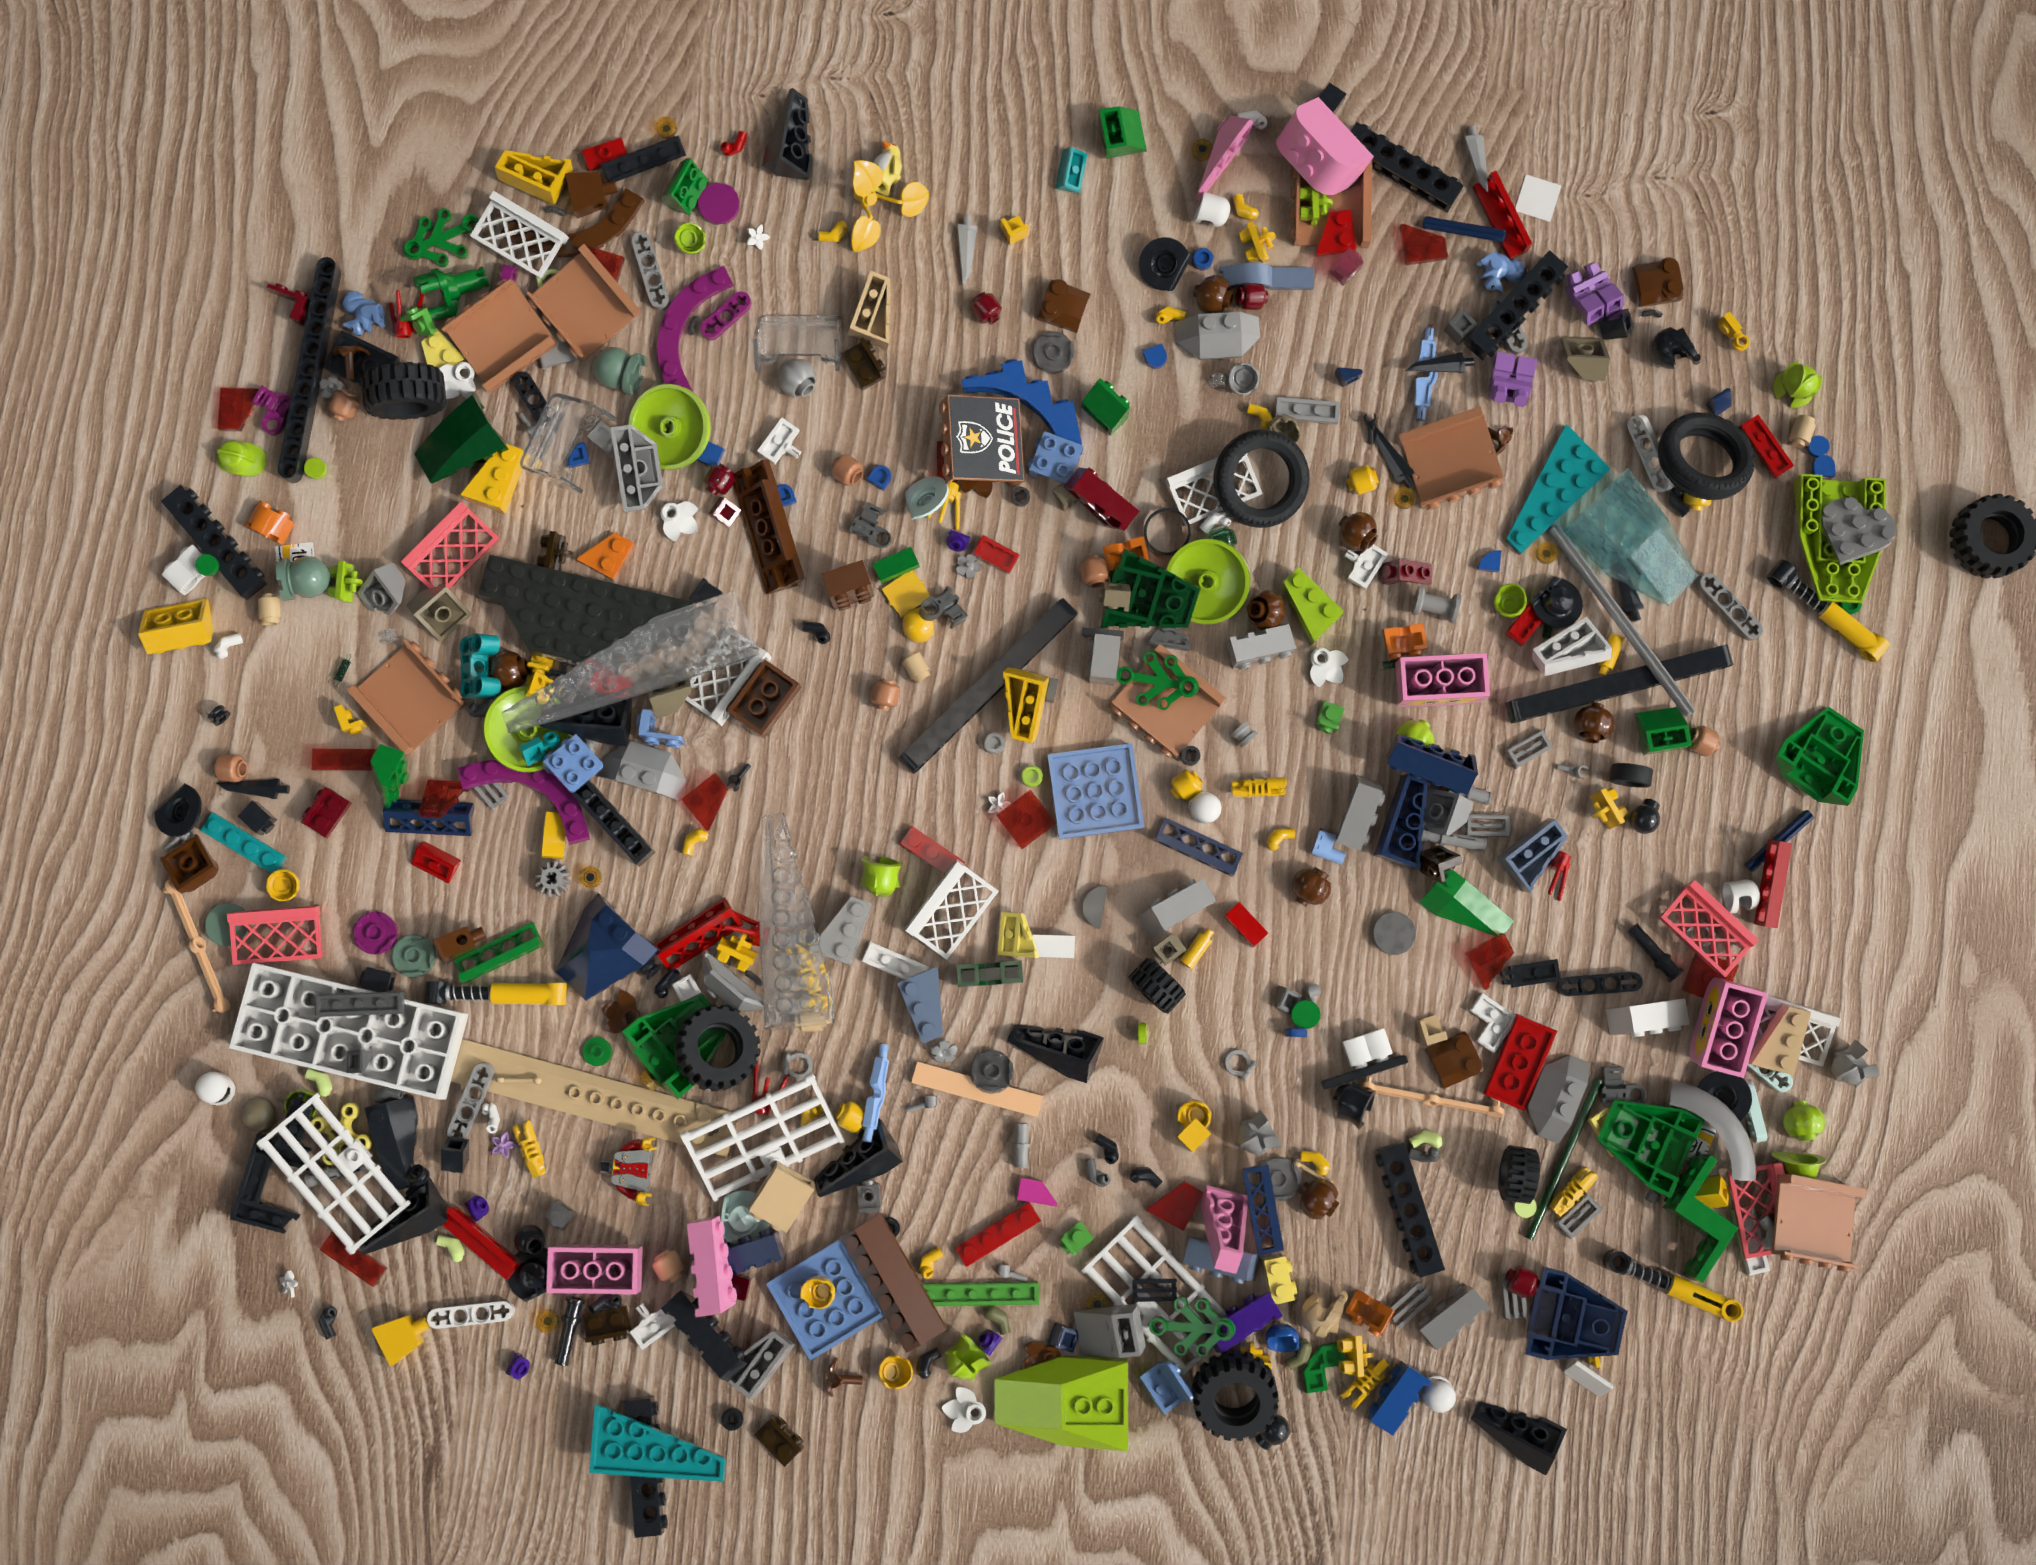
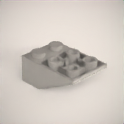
M1138 1304L1074 1311L1082 1354L1125 1358L1141 1356L1146 1344Z

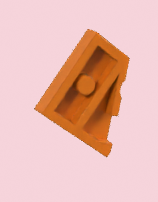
M614 532L580 555L577 561L614 580L634 543Z

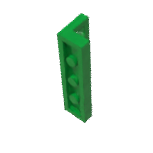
M534 922L455 959L454 961L460 972L458 977L461 983H468L545 946ZM531 929L535 938L527 942L520 941L523 932ZM509 939L516 942L514 948L506 952L501 951L504 941ZM491 949L496 951L494 958L488 961L481 960L485 950ZM469 958L476 960L475 967L467 971L464 970L461 962Z

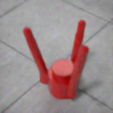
M396 290L397 320L393 303L389 302L393 333L397 338H411L412 333H416L413 328V323L401 321L399 318L402 316L400 291ZM420 293L417 302V308H421L424 298V294Z
M1558 851L1546 866L1547 868L1552 864L1551 868L1555 870L1548 890L1549 895L1552 894L1560 872H1563L1558 901L1562 900L1568 870L1571 866L1569 864L1571 856L1562 851Z
M734 911L739 919L754 926H751L750 930L729 925L723 926L727 930L749 934V939L753 940L745 941L754 946L760 947V943L766 944L769 927H764L765 923L757 922Z
M758 1063L753 1072L752 1102L766 1096L770 1078L766 1077L762 1095H758ZM789 1074L785 1075L778 1090L785 1087L790 1077ZM769 1104L754 1111V1113L769 1116L772 1108Z

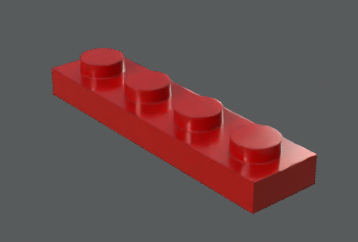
M1028 1202L958 1245L955 1249L967 1267L1039 1223L1041 1219L1032 1204Z

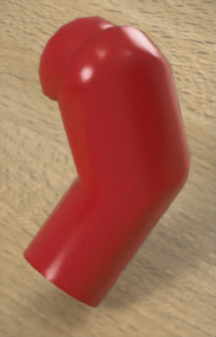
M738 131L735 141L731 143L723 142L720 145V150L726 156L740 153L743 150L748 134Z

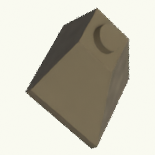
M1561 336V343L1567 361L1580 376L1590 382L1605 381L1610 357L1604 339Z
M446 585L424 590L407 604L413 615L440 642L472 615L468 608Z
M686 662L645 674L648 695L656 718L676 713L692 690Z

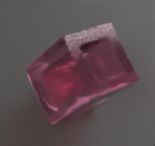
M1348 248L1331 265L1329 272L1344 286L1361 270L1364 264L1363 258L1357 251H1352Z

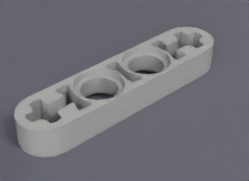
M637 232L632 237V245L650 303L656 310H665L669 306L670 300L651 239L647 233ZM640 238H643L645 241L646 251H642L640 244H637ZM645 257H652V265L644 266L642 264V260ZM651 276L659 277V283L654 286L649 285L648 279ZM659 290L661 298H665L662 300V304H658L656 301L655 291Z
M1707 573L1699 578L1697 586L1700 592L1744 639L1752 641L1762 635L1763 628L1760 622L1716 575ZM1710 579L1712 581L1711 587L1706 588L1704 584ZM1715 589H1720L1714 595L1711 594ZM1719 594L1727 596L1728 603L1726 605L1718 602L1717 597ZM1734 609L1742 612L1741 620H1735L1732 617ZM1746 619L1749 620V622L1745 623V625H1740L1741 623L1746 621ZM1754 626L1756 630H1754V633L1750 635L1748 633V631L1750 630L1749 627L1751 628Z
M482 1062L474 1067L448 1127L447 1136L456 1137L454 1129L459 1128L461 1122L468 1123V1125H462L460 1132L463 1135L457 1138L466 1139L469 1136L495 1074L494 1067L490 1063ZM485 1067L488 1075L482 1078L481 1083L474 1082V1079L476 1081L480 1079L482 1073L479 1070ZM475 1086L480 1089L481 1094L479 1098H473L470 1095L471 1087ZM463 1107L471 1108L472 1116L470 1118L462 1116L461 1110Z

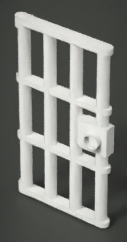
M813 1073L804 1076L805 1079L772 1094L769 1092L765 1094V1097L731 1113H723L722 1117L694 1130H686L680 1133V1138L684 1145H686L714 1202L719 1200V1197L753 1181H760V1178L769 1174L776 1161L790 1168V1164L797 1161L800 1163L803 1161V1158L838 1142L840 1144L845 1142ZM812 1085L817 1095L816 1097L784 1112H779L775 1104L776 1101ZM770 1104L775 1116L737 1133L732 1121ZM822 1105L826 1113L825 1116L789 1132L784 1122L785 1120L815 1106ZM829 1123L831 1124L835 1135L800 1151L798 1150L794 1139ZM727 1124L732 1134L731 1136L695 1152L690 1142L691 1140ZM776 1124H780L784 1135L746 1151L742 1140ZM789 1142L793 1154L785 1157L780 1146ZM735 1143L737 1144L741 1155L706 1171L704 1170L700 1159ZM760 1156L764 1165L759 1170L755 1169L751 1159ZM746 1162L751 1172L750 1174L714 1189L710 1178Z
M317 1093L268 1135L259 1139L256 1145L269 1155L286 1175V1180L297 1188L318 1213L317 1217L325 1221L346 1246L345 1250L351 1255L356 1252L359 1246L410 1205L411 1202L403 1198L381 1172V1167L379 1165L376 1166L370 1159L372 1157L371 1153L359 1139L354 1140L349 1134L350 1130L342 1126L320 1100L321 1096ZM311 1104L339 1135L332 1142L328 1143L302 1113ZM293 1119L300 1123L322 1149L314 1157H311L285 1127ZM279 1133L304 1162V1165L296 1172L293 1171L268 1141L275 1134ZM342 1139L348 1148L338 1155L332 1147ZM326 1154L352 1185L345 1193L342 1194L315 1162L322 1155ZM363 1164L369 1170V1173L359 1180L353 1172ZM307 1168L310 1169L335 1199L327 1208L321 1204L299 1178V1175ZM372 1175L399 1206L391 1215L385 1211L363 1185ZM354 1190L361 1195L382 1220L374 1229L367 1224L346 1199ZM338 1204L365 1234L356 1244L329 1213Z
M1138 1215L1133 1216L1132 1220L1081 1270L1114 1302V1306L1128 1305L1124 1300L1132 1293V1280L1134 1278L1108 1252L1118 1242L1145 1271L1139 1279H1146L1148 1276L1152 1279H1164L1155 1269L1165 1260L1193 1289V1292L1186 1298L1188 1306L1198 1295L1200 1298L1209 1300L1210 1308L1220 1318L1226 1315L1225 1310L1204 1289L1205 1286L1199 1284L1171 1255L1172 1251L1170 1249L1167 1250L1141 1223L1142 1220ZM1132 1227L1161 1256L1153 1265L1124 1237ZM1101 1257L1130 1287L1121 1297L1092 1267ZM1157 1283L1160 1288H1171L1169 1283ZM1165 1292L1169 1297H1172L1171 1292ZM1137 1293L1139 1297H1151L1148 1293ZM1178 1300L1179 1307H1184V1303L1181 1300ZM1136 1302L1135 1304H1138L1143 1333L1147 1337L1146 1340L1148 1343L1152 1342L1168 1361L1174 1362L1181 1371L1180 1376H1184L1202 1358L1196 1353L1197 1345L1193 1343L1189 1347L1194 1357L1184 1365L1158 1336L1150 1332L1147 1325L1155 1316H1162L1167 1321H1173L1181 1311L1175 1309L1168 1315L1156 1302ZM1194 1311V1313H1195L1204 1323H1206V1322ZM1161 1323L1158 1328H1163V1324ZM1172 1331L1180 1341H1183L1188 1336L1182 1331ZM1205 1347L1200 1349L1202 1353H1206L1207 1351Z

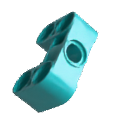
M478 633L463 637L459 647L461 657V696L463 698L481 700L498 696L501 690V683L498 678L489 677L488 656L498 653L500 648L499 637Z

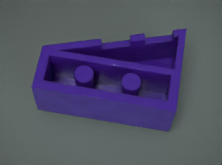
M1253 1293L1243 1299L1244 1304L1237 1307V1305H1234L1225 1311L1226 1315L1222 1318H1228L1234 1323L1235 1334L1227 1341L1219 1340L1213 1346L1216 1353L1226 1351L1246 1339L1251 1333L1264 1328V1325L1271 1320H1278L1283 1317L1270 1293L1256 1296ZM1222 1325V1331L1228 1332L1227 1326ZM1205 1333V1334H1206L1207 1338L1209 1339V1337H1210L1213 1333Z

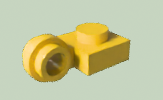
M1729 311L1717 322L1719 329L1729 339L1733 337L1732 346L1735 350L1744 351L1749 347L1750 340L1740 331L1743 327Z

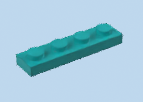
M214 812L211 813L201 829L202 832L270 873L280 869L287 858L284 854Z

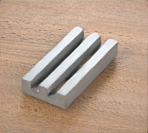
M1542 729L1505 750V753L1508 754L1510 761L1514 764V768L1517 769L1552 749L1553 746ZM1538 736L1542 737V740L1515 755L1512 751ZM1543 743L1546 744L1547 747L1520 762L1517 761V758Z
M499 783L493 784L503 795L501 798H499L489 784L483 785L496 800L495 803L489 799L479 786L474 787L492 810L510 797Z
M1469 814L1467 823H1465V835L1509 837V815ZM1471 819L1505 820V824L1471 823ZM1471 828H1505V832L1471 831Z
M1585 1193L1555 1223L1565 1232L1569 1239H1572L1603 1209L1588 1193ZM1588 1200L1589 1202L1564 1225L1563 1222ZM1594 1206L1595 1209L1570 1232L1568 1229Z
M1506 1273L1500 1274L1504 1318L1528 1317L1526 1298L1520 1297L1521 1312H1519L1517 1295L1512 1292L1513 1313H1510L1507 1281L1505 1280Z
M1419 1282L1390 1306L1391 1309L1396 1310L1417 1290L1420 1291L1397 1314L1392 1315L1391 1319L1400 1329L1434 1300ZM1423 1296L1425 1297V1299L1417 1307H1415L1408 1315H1406L1401 1321L1398 1320Z

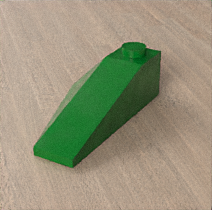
M1454 870L1444 871L1446 882L1440 883L1435 880L1419 902L1435 916L1502 938L1514 922L1513 919Z

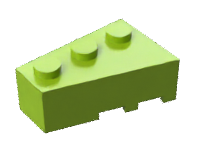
M1299 567L1281 586L1292 610H1294L1300 621L1301 627L1309 638L1311 646L1344 613Z

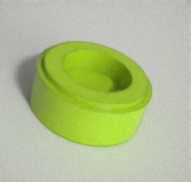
M310 458L304 465V471L311 479L319 480L326 475L327 465L320 458Z
M1028 766L1022 771L1021 779L1025 786L1034 788L1041 784L1043 774L1038 767Z
M1139 1022L1137 1035L1139 1044H1147V1022Z

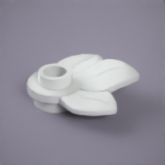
M461 362L456 366L446 364L439 368L444 374L446 399L455 398L460 394L467 399L475 392L476 386L473 381L475 371L469 363ZM466 369L468 371V375L466 377H462L460 375V370Z
M686 501L680 504L667 503L661 508L660 515L664 521L663 531L670 540L676 542L680 533L694 534L698 531L697 523L692 517L698 508L693 503ZM671 510L675 511L673 517L668 516V512Z
M1315 649L1310 656V661L1313 665L1310 670V677L1317 687H1321L1325 680L1336 684L1342 683L1343 671L1341 666L1348 662L1347 656L1339 650ZM1322 655L1324 662H1319L1317 656Z
M957 1387V1399L945 1403L942 1406V1410L948 1417L954 1420L952 1431L963 1433L968 1431L973 1424H979L985 1419L986 1409L983 1404L977 1402L974 1392L964 1387ZM978 1409L979 1415L972 1416L971 1410Z

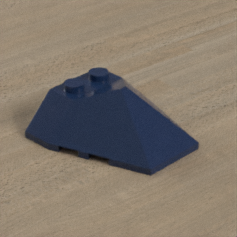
M600 893L583 910L556 969V973L586 1001L609 988L611 984L626 978L633 971L643 968L659 951L653 943L644 935L639 934L613 910L615 907Z
M1543 1266L1539 1278L1540 1284L1534 1295L1527 1327L1525 1355L1545 1360L1619 1355L1628 1311L1570 1274Z

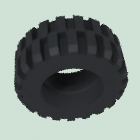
M413 362L383 364L382 366L368 369L361 377L363 407L373 417L387 418L389 420L419 419L420 417H428L441 412L447 403L444 374L438 367L430 364L425 365L424 363Z
M2003 494L1987 495L1967 505L1958 513V517L1954 518L1952 522L1954 528L1949 532V537H1952L1953 541L1949 543L1950 548H1954L1956 552L1953 556L1956 560L1958 558L1961 560L1962 563L1960 565L1964 569L1969 568V572L1975 576L1981 573V578L1988 579L1993 577L1995 579L2007 576L2028 564V561L2034 558L2036 555V519L2031 515L2034 513L2031 508L2026 509L2024 507L2025 503L2023 501H2014L2015 497L2010 495L2003 497ZM1984 519L1995 520L2006 529L2009 535V547L2005 554L1992 552L1982 542L1980 526Z
M716 1004L709 1005L707 1008L703 1007L697 1010L679 1027V1031L674 1038L676 1042L673 1046V1053L676 1054L674 1062L676 1066H680L681 1070L679 1073L682 1077L686 1075L689 1078L688 1082L691 1085L697 1084L699 1089L727 1090L747 1078L751 1074L752 1069L756 1067L758 1063L756 1059L760 1056L761 1050L758 1048L760 1037L755 1035V1031H757L755 1025L751 1026L749 1024L750 1018L747 1015L741 1016L739 1014L740 1010L737 1008L731 1010L728 1005L722 1004L720 1007H717ZM716 1028L726 1032L731 1037L735 1045V1058L728 1066L723 1068L712 1067L701 1058L698 1051V1039L704 1031Z
M1233 1350V1353L1229 1354L1227 1351L1221 1353V1356H1211L1209 1363L1203 1362L1200 1366V1372L1197 1371L1194 1376V1383L1192 1384L1194 1392L1192 1394L1194 1396L1193 1403L1198 1421L1202 1422V1427L1206 1431L1211 1429L1213 1436L1219 1438L1221 1435L1227 1441H1231V1438H1236L1237 1441H1243L1245 1437L1252 1439L1256 1437L1255 1433H1263L1267 1430L1266 1424L1271 1425L1274 1421V1415L1277 1414L1279 1402L1276 1381L1272 1375V1370L1268 1365H1264V1361L1261 1358L1256 1357L1254 1359L1252 1353L1245 1352V1354H1241L1240 1350ZM1232 1383L1246 1384L1256 1391L1254 1398L1248 1404L1238 1408L1225 1407L1214 1399L1222 1387Z

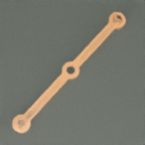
M170 878L165 882V887H163L164 893H170L190 940L189 947L196 954L213 995L214 1003L211 1009H213V1012L224 1013L230 1009V1002L223 996L205 952L206 942L203 938L199 937L183 896L176 890Z
M1368 1076L1364 1077V1082L1359 1083L1362 1089L1376 1090L1377 1094L1420 1101L1428 1106L1441 1105L1488 1114L1492 1117H1503L1504 1109L1500 1108V1101L1497 1102V1100H1493L1492 1107L1441 1098L1432 1094L1425 1095L1374 1085L1371 1083V1076L1369 1078Z

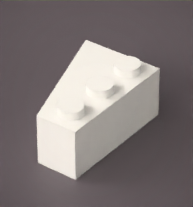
M1586 616L1535 647L1532 652V661L1544 676L1610 660L1612 647Z
M1685 999L1606 1009L1610 1035L1631 1033V1037L1645 1036L1644 1031H1649L1650 1034L1663 1033V1028H1668V1032L1682 1030V1025L1690 1024Z

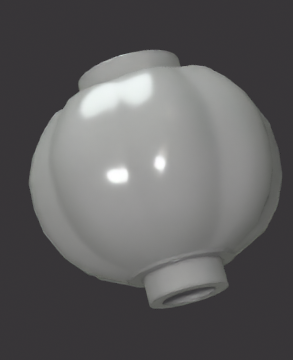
M804 359L786 360L781 364L778 384L787 396L793 398L805 397L814 390L816 373L808 361Z

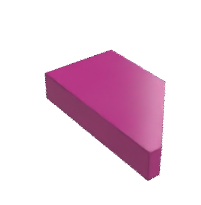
M1021 1178L1017 1200L1057 1207V1202L1042 1181Z

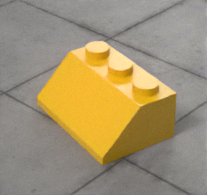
M208 598L144 610L138 635L147 655L153 653L160 654L173 649L180 650L193 645H205L211 642L213 624Z

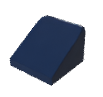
M1339 367L1335 371V376L1340 386L1344 387L1359 380L1363 371L1362 369Z
M1726 388L1707 403L1706 406L1713 415H1719L1731 407V389Z
M1055 1323L1048 1344L1073 1353L1078 1340V1332L1070 1327Z

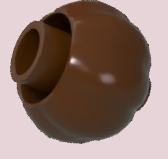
M1212 275L1205 278L1200 285L1196 284L1193 297H1196L1197 305L1204 314L1222 313L1225 308L1230 307L1233 292L1230 291V285L1226 279L1218 275Z
M1357 512L1349 517L1345 515L1339 522L1341 527L1339 531L1340 541L1348 550L1361 551L1365 548L1369 549L1376 542L1378 537L1376 534L1377 525L1370 514Z
M1270 590L1254 594L1247 605L1248 619L1252 625L1263 631L1278 627L1286 614L1284 600Z
M513 651L499 653L493 659L491 669L488 670L489 677L498 678L501 683V689L505 691L521 687L527 680L526 675L530 674V669L527 667L528 662Z
M1593 702L1591 706L1584 707L1576 713L1574 727L1583 741L1597 744L1600 740L1607 739L1613 733L1615 722L1612 714L1604 708L1603 704Z
M1315 866L1312 870L1304 868L1298 871L1292 881V888L1297 896L1295 900L1305 907L1308 904L1319 905L1324 903L1331 894V883L1327 881L1329 875Z
M1316 1179L1310 1182V1184L1305 1182L1298 1192L1301 1194V1210L1311 1219L1320 1220L1325 1215L1331 1217L1339 1205V1202L1336 1201L1339 1195L1337 1188L1327 1179Z

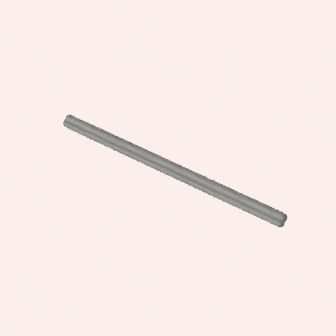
M1558 524L1553 526L1549 530V534L1684 717L1695 712L1693 705Z

